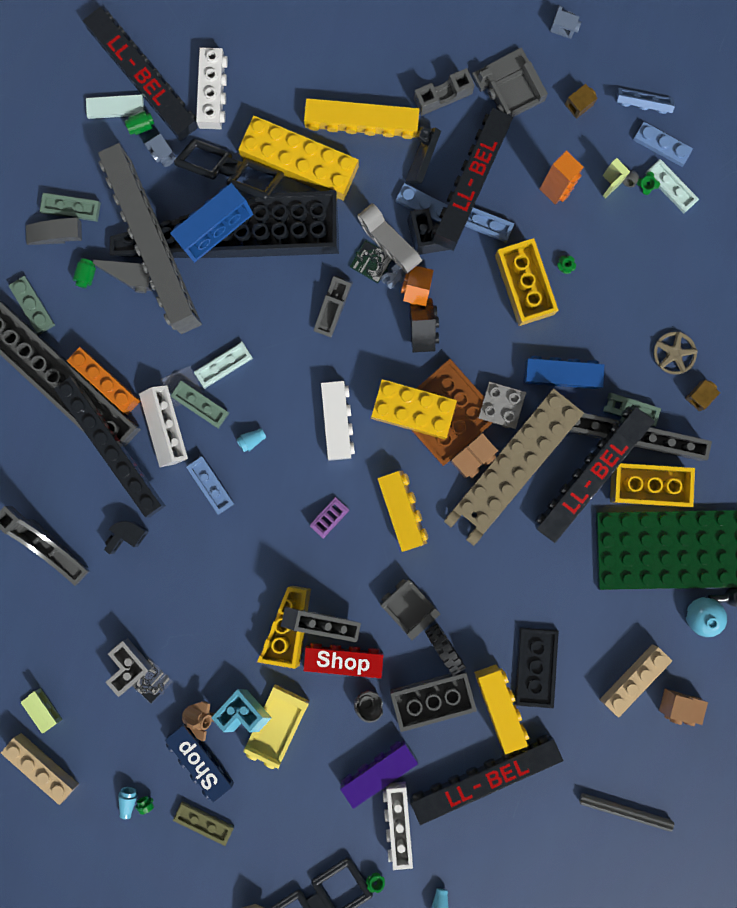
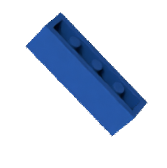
M530 356V359L528 358L525 361L524 384L599 390L603 388L605 364H599V361L588 360L587 363H581L579 359L561 361V358L551 357L549 360H542L541 356Z

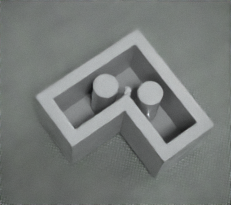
M128 638L108 653L120 670L107 680L106 683L119 697L153 668Z

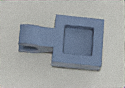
M397 264L391 268L392 273H386L380 278L384 284H387L389 289L393 288L398 281L402 283L405 279L406 273Z

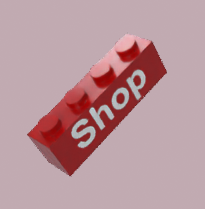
M310 643V646L307 645L305 649L303 671L381 678L383 652H380V649L368 648V651L360 650L361 647L349 646V649H341V645L330 644V647H322L321 643Z

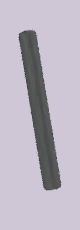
M582 793L580 795L579 803L581 805L666 831H673L674 822L670 819Z

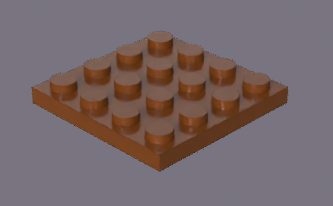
M451 359L416 388L457 400L446 439L411 430L442 466L447 464L492 424V422L479 419L485 397Z

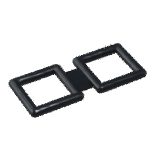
M192 139L174 160L175 166L212 180L219 173L228 176L227 185L232 183L236 189L264 200L271 196L284 178L282 171L247 158L243 159L242 162L232 159L233 155L231 152L197 139ZM196 147L222 157L212 171L186 162L185 159ZM247 167L274 177L264 191L241 183L237 179Z
M346 857L311 881L316 891L314 894L306 898L303 892L297 889L270 908H285L297 899L303 908H335L321 883L346 867L363 894L342 908H357L371 899L373 893L367 889L368 885L352 859Z

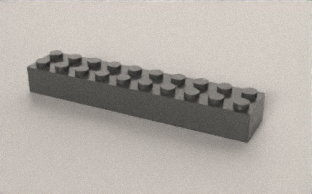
M120 143L98 152L101 159L98 161L99 165L108 176L105 178L107 184L115 192L113 198L122 209L120 211L122 219L129 225L127 231L136 242L134 247L137 254L142 256L144 260L141 264L145 272L149 273L151 277L149 283L152 289L156 290L159 295L156 299L159 306L163 307L166 312L163 315L167 324L171 325L172 329L177 330L180 334L201 326V320L131 158Z
M0 300V355L83 431L54 390L56 386L69 377L76 379L125 447L141 429Z

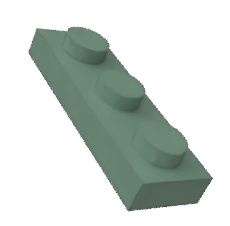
M43 193L40 212L98 222L101 203L94 200Z
M26 276L8 285L37 334L40 335L55 326L54 321Z
M180 381L170 396L218 429L229 415V412L183 381Z

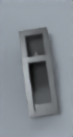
M78 218L56 219L26 225L27 245L64 244L65 241H82V222Z
M336 275L333 276L314 328L315 332L332 337L352 287V281Z

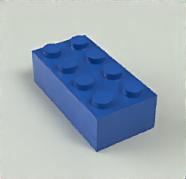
M230 183L228 186L222 187L216 196L206 200L199 210L193 211L183 223L177 224L170 234L195 263L249 219L253 212L245 198Z

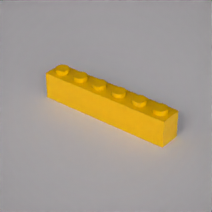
M306 98L304 123L305 128L312 131L326 129L329 132L346 131L348 134L360 132L368 136L382 134L385 137L402 136L404 139H412L417 135L420 108Z

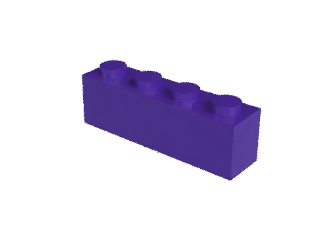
M405 740L401 743L400 741L395 742L390 746L391 750L385 754L381 752L374 757L375 761L371 764L365 763L358 768V773L353 776L350 774L341 781L340 790L353 809L418 765L417 758Z

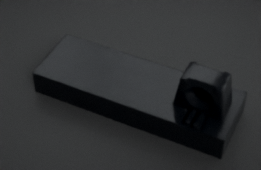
M419 127L416 138L420 141V145L406 179V182L411 185L423 182L441 134V130L436 127L430 129Z

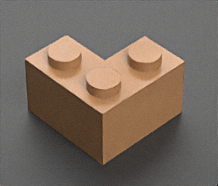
M482 433L450 462L464 478L468 476L473 478L480 471L478 467L482 464H490L496 458L495 453L498 450Z
M664 689L659 711L665 715L664 718L669 719L670 722L682 725L683 722L690 726H695V723L702 725L708 702L701 698Z

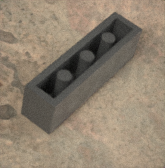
M285 607L281 627L298 632L357 642L361 623L345 618Z

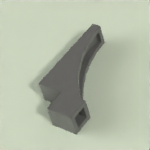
M4 506L0 510V530L44 559L74 586L78 585L90 572L35 519H26L13 506Z

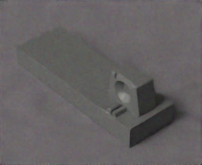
M521 47L473 72L472 78L479 91L482 92L488 89L490 81L494 80L497 82L521 70L523 65L529 62Z

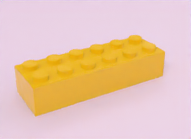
M254 115L238 149L241 158H247L282 171L284 176L319 191H337V198L343 201L359 168V159Z

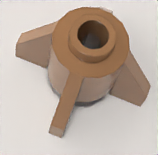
M206 701L188 706L182 714L183 723L201 741L206 740L207 731L205 730L209 728L211 722H214L212 716L215 713L209 712L210 703Z

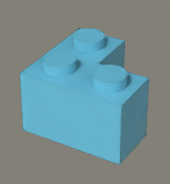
M237 689L212 716L213 721L223 732H234L241 723L249 732H259L272 718L251 693L244 689Z

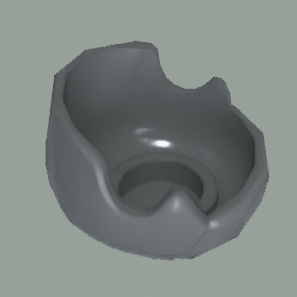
M367 690L361 692L356 697L354 711L362 721L368 723L375 722L383 715V701L376 692Z

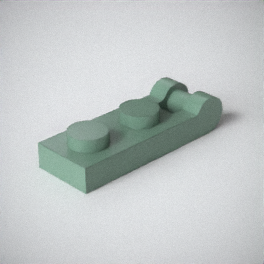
M608 393V403L604 407L603 412L623 417L621 414L625 408L631 407L633 404L655 420L651 427H656L661 408ZM616 402L621 403L619 409L614 408Z

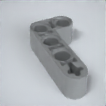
M371 203L357 215L366 234L405 273L410 272L422 262L419 254L384 220L382 213L375 204Z

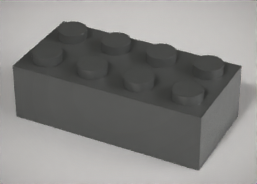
M465 670L460 671L454 676L452 673L390 690L401 732L477 712Z

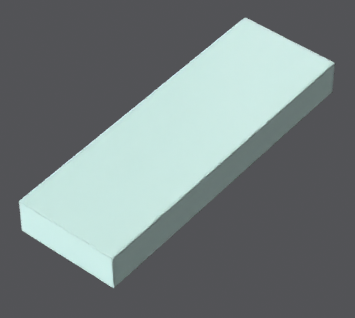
M143 95L86 98L88 119L132 116L144 111Z
M661 159L646 171V175L648 172L654 173V178L660 182L659 189L683 214L699 200Z
M243 342L194 371L202 386L207 388L253 358Z

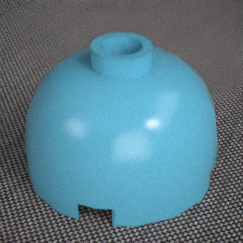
M701 597L694 600L688 606L686 621L696 634L703 637H714L725 629L727 614L724 607L717 600Z

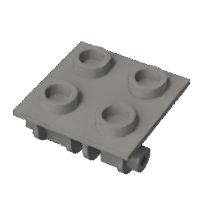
M489 382L479 419L502 425L505 428L516 429L526 392Z

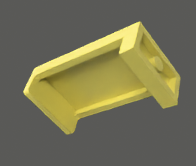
M275 684L264 706V709L272 718L259 732H252L243 751L246 753V757L255 761L257 759L263 761V764L268 768L274 769L275 767L279 769L310 701Z

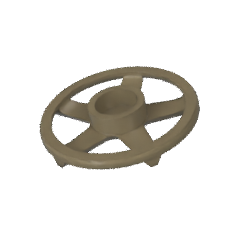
M681 332L667 333L655 345V361L663 371L669 374H682L688 371L696 361L697 349L690 337ZM669 336H676L673 346L661 341ZM681 338L686 339L692 348H681ZM658 347L667 352V356L661 363L657 357ZM693 354L690 364L685 368L682 357ZM675 361L680 371H671L664 367L670 362Z

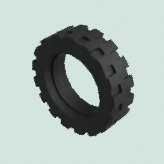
M437 623L425 631L431 644L453 676L466 668Z

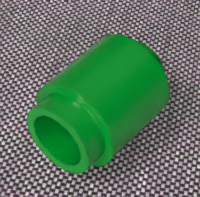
M145 110L129 116L125 120L130 135H138L153 129L152 124H155L151 113L147 114Z
M81 258L80 262H77L72 279L76 282V286L87 288V286L92 285L96 271L93 261Z

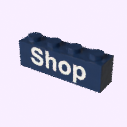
M186 724L180 726L165 739L168 750L176 754L179 758V764L184 769L187 768L190 772V778L195 784L201 786L203 789L202 793L208 800L211 799L214 803L232 788L233 780L205 744L196 738Z

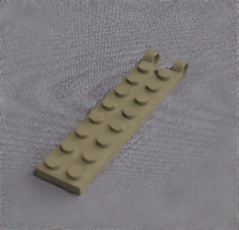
M553 388L446 517L444 522L452 528L461 515L467 518L476 526L466 539L474 546L583 416L584 412ZM473 512H476V513H477V516H476V517H472L471 514H472Z

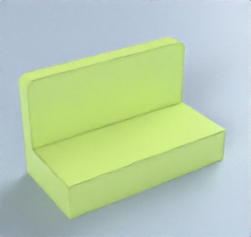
M618 158L610 164L603 174V177L611 184L604 193V198L608 197L630 173Z
M41 688L21 701L22 706L41 733H45L62 720Z

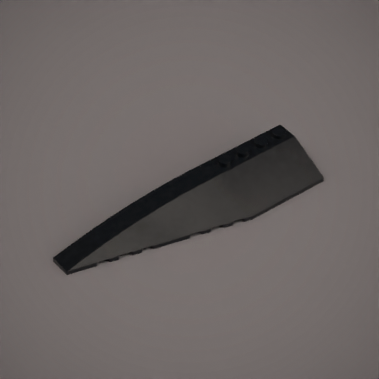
M337 191L272 193L267 200L256 196L246 199L253 215L201 258L339 254ZM190 214L180 216L176 220H166L159 224L173 258H190L170 234L173 228L188 219ZM128 231L110 236L111 256L142 257L137 254L134 247L136 242L130 237Z

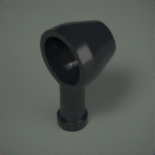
M729 588L722 595H708V598L715 599L719 603L727 602L730 606L737 607V588Z

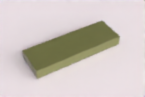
M184 801L181 802L173 819L174 822L226 846L235 827Z

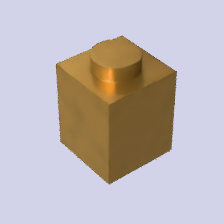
M585 84L568 97L565 106L577 119L594 106L597 100L596 93Z
M704 380L685 399L698 411H702L721 392L717 390V386L712 381Z

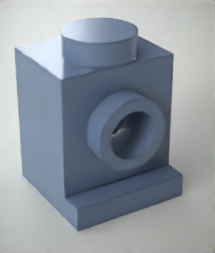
M559 6L550 32L571 39L574 32L578 33L581 21H578L579 16L569 11L564 12L562 11L563 7Z
M161 134L145 143L157 163L160 161L164 167L170 166L176 159L173 151Z

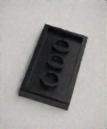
M519 627L515 706L554 708L559 630Z

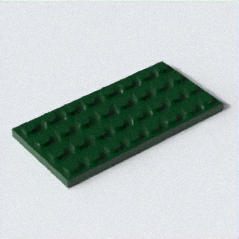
M737 510L596 513L599 590L737 587Z

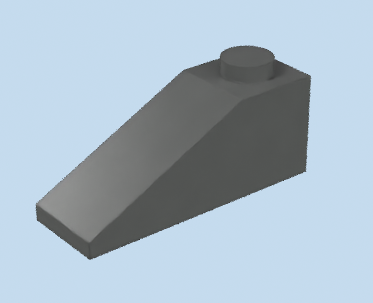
M93 260V264L97 268L132 288L135 292L146 293V291H152L149 283L151 277L149 273L145 272L142 264Z

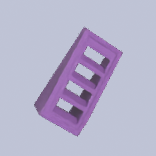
M335 497L309 526L324 539L350 510ZM334 504L343 511L341 514L333 508ZM329 510L338 517L336 520L327 513ZM323 516L332 522L330 526L322 519ZM318 522L327 528L325 532L317 525Z

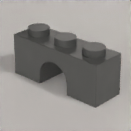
M466 68L450 75L449 79L439 86L434 87L430 83L414 91V101L417 108H420L419 112L422 116L472 95L475 85Z

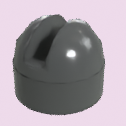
M630 171L622 183L625 186L635 187L639 179L636 171Z

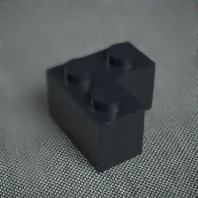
M429 208L410 211L407 222L413 248L419 255L450 250L433 242L435 235L432 234L434 226Z
M432 298L427 299L426 306L409 303L412 352L435 351V344H439V333L436 332V328H439L437 305H433Z

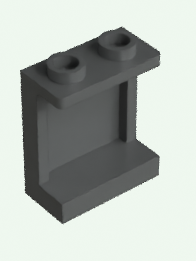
M531 61L525 63L521 70L497 82L494 80L490 81L487 89L490 99H494L497 105L496 109L511 116H516L544 102L548 95Z
M402 579L395 585L396 590L392 594L388 592L380 599L382 601L380 606L402 628L407 636L413 640L440 613L409 579L406 581Z

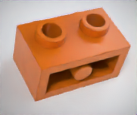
M416 266L406 273L401 293L405 294L403 301L413 305L426 306L434 270Z

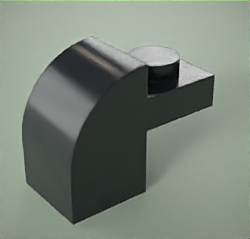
M118 522L109 528L115 535H111L106 540L105 545L107 546L104 551L108 554H115L123 541L132 547H138L149 531L136 522Z

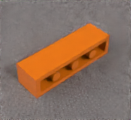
M566 150L553 163L539 190L555 205L559 201L564 202L582 177L580 173L584 167Z
M79 347L67 360L72 367L123 413L128 415L141 402L83 348Z

